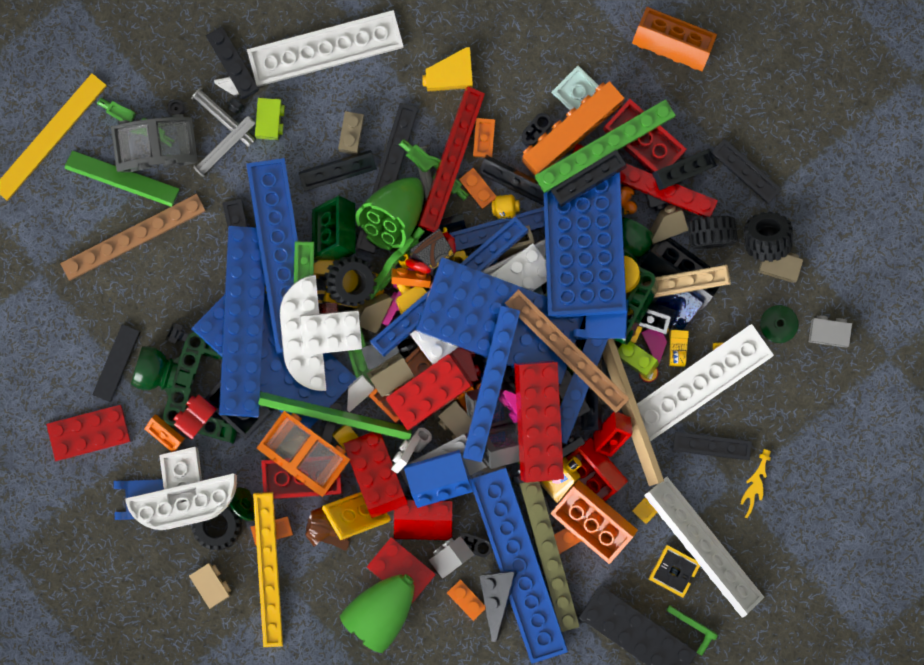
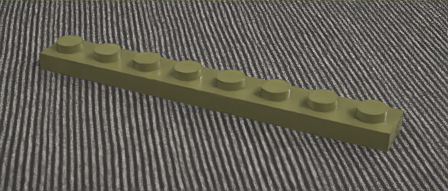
M523 482L520 484L561 630L564 632L578 628V619L540 482Z

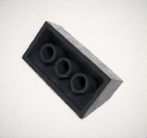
M672 238L657 242L640 265L643 269L653 273L655 277L711 268ZM719 287L679 293L677 295L683 297L692 306L702 311Z

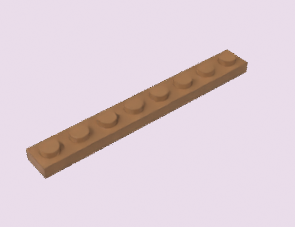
M195 194L60 264L68 280L71 281L206 212L198 195Z
M519 289L505 302L509 308L520 310L519 318L615 413L629 400Z

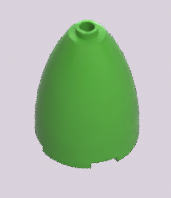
M414 177L393 181L376 191L362 204L356 212V223L366 232V238L370 242L386 250L402 248L412 235L422 212L424 201L422 182Z
M399 574L369 587L342 611L340 619L343 625L351 634L355 633L358 638L363 640V644L378 653H383L395 640L406 621L414 595V580L407 574Z

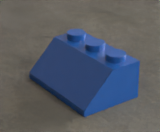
M460 450L404 466L411 495L417 508L473 492L470 474Z

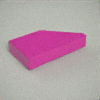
M648 329L641 334L651 355L660 363L667 340L663 333Z

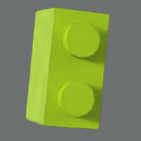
M258 98L255 128L256 139L279 140V135H283L284 124H280L281 116L284 117L285 105H282L281 99Z
M631 341L627 345L622 343L618 349L621 361L647 379L650 378L659 365L656 358Z

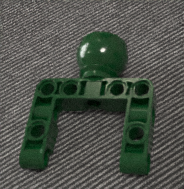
M622 217L624 256H628L636 262V258L643 256L649 251L654 235L642 224ZM640 267V281L627 299L628 315L633 314L634 316L631 319H627L626 339H613L625 345L632 339L658 290V283L654 274ZM648 281L651 282L650 285H648V286H643V284H644L645 282H648Z
M195 332L187 336L181 356L174 360L172 358L167 360L165 355L155 347L142 346L131 381V385L141 390H153L159 386L161 390L165 389L168 400L163 418L168 425L175 427L176 421H170L167 414L170 411L179 413L181 410L183 413L185 412L201 355L222 361V357ZM192 337L199 338L200 346L192 347L189 340ZM188 355L193 356L195 359V363L192 366H187L184 363V358ZM176 392L184 395V400L181 403H176L173 400V395ZM210 417L207 421H212L215 424L216 428L213 432H207L205 424L198 431V434L232 444L235 443L238 433L228 422Z

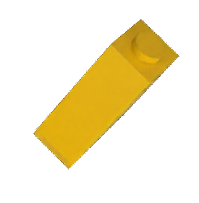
M466 47L426 69V75H422L423 86H427V91L465 89L467 86L473 88L470 47Z

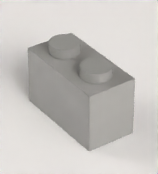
M817 315V318L811 320L808 342L847 348L850 343L852 323H847L846 319L836 318V321L828 320L827 316Z
M460 536L456 540L449 539L443 546L437 548L433 552L435 556L429 559V561L443 579L474 556V554Z

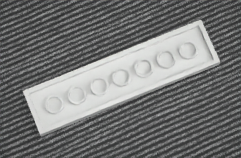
M394 10L250 48L247 49L256 85L259 87L404 47Z
M531 244L492 273L491 276L534 291L547 281L546 260L536 246ZM417 331L410 334L432 365L458 348Z
M752 324L637 403L650 441L774 356Z
M665 477L664 482L657 484L644 496L743 618L764 596L670 479Z

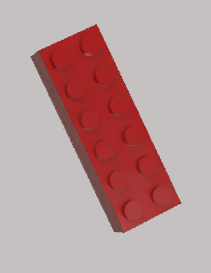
M558 362L514 363L521 480L524 482L563 480Z

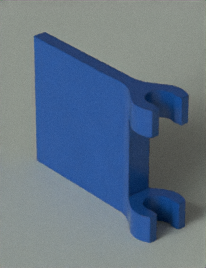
M626 300L627 313L586 316L585 330L573 329V337H576V340L626 339L628 300Z
M163 479L114 481V489H125L126 498L164 490ZM127 504L126 512H115V520L135 519L129 512Z

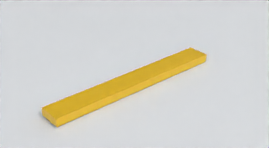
M93 73L1 177L0 195L7 201L107 87Z
M273 492L254 493L263 647L283 646Z

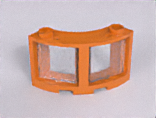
M283 411L257 446V449L323 497L351 459L344 455L346 451L340 446L336 445L334 448L300 422L302 418L295 413L290 415Z

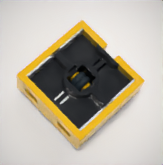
M666 545L648 580L684 598L691 584L689 580L691 577H695L700 565L691 557Z

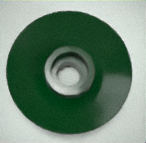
M775 305L768 308L763 313L760 321L763 335L774 343H785L791 340L797 333L799 325L794 311L783 305ZM778 320L783 321L784 325L782 327L777 326Z
M237 487L234 497L230 502L232 510L244 520L255 521L254 498L250 490Z

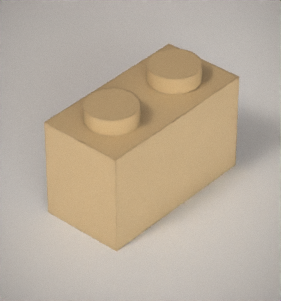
M211 563L189 575L209 609L231 596L229 594L231 591L226 581H221L219 569L216 565L212 566Z

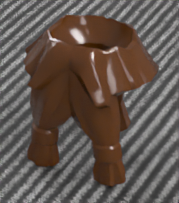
M323 506L311 511L305 535L313 547L322 541L346 551L349 545L347 539H350V537L343 540L339 539L322 510Z

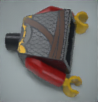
M446 227L443 228L444 232L438 229L410 249L411 258L405 254V260H399L398 262L402 268H410L434 276L442 257L454 261V254L456 253L454 237L448 233Z

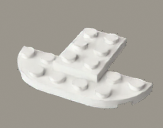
M316 275L304 277L290 287L284 295L280 306L282 345L286 367L292 377L301 385L313 390L326 391L323 353L362 349L359 311L352 310L319 314Z
M187 448L159 455L164 490L125 499L131 515L144 526L155 530L172 529L210 520L222 513L234 497L237 475L229 474L202 481L198 448Z

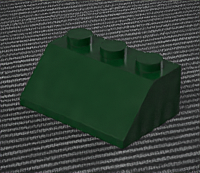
M338 195L312 209L314 260H340L339 258L349 257L355 254V203Z

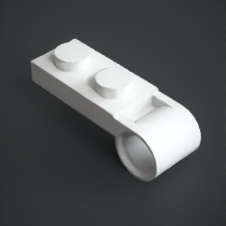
M418 428L410 437V440L405 439L399 447L401 452L399 451L392 460L395 463L391 470L398 474L407 464L412 453L421 452L432 440V435L427 429Z

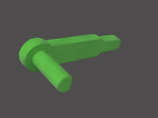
M671 605L667 608L666 611L705 634L704 640L697 650L698 654L703 655L711 640H716L718 634Z

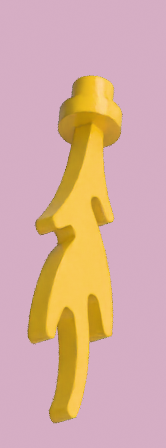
M766 449L759 456V458H762L758 469L746 481L747 483L753 482V484L747 489L741 500V505H743L744 501L750 498V506L745 518H748L753 509L755 494H759V500L763 498V484L759 475L763 474L765 478L767 477L765 464L766 460H771V457H769L771 451Z

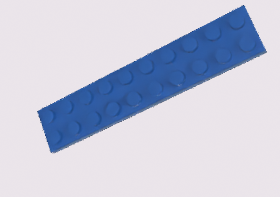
M285 158L246 163L276 354L283 353L280 306L284 295L294 284L295 241H298Z
M228 227L219 415L259 416L258 403L260 397L265 280L257 230L253 227Z
M507 467L472 478V489L500 572L517 571L509 599L531 664L567 653L568 648Z

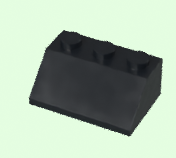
M221 381L205 398L206 401L217 409L216 412L218 414ZM259 405L258 417L220 416L247 439L266 421L275 409Z

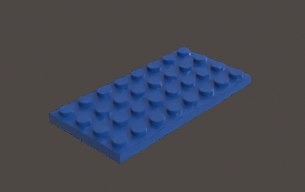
M620 172L562 207L551 193V190L544 193L548 317L560 318L627 313Z
M442 257L415 331L488 357L500 306L508 307L505 302L518 289L574 344L576 337H573V329H580L584 316L549 318L548 297ZM518 318L507 365L514 368V363L558 362V380L560 385L567 365Z
M264 292L260 392L330 408L357 378L331 353H323L326 391L309 389L298 383L288 371L283 353L276 354L268 298ZM225 295L192 327V330L221 357ZM296 414L302 418L300 422L309 429L319 420Z

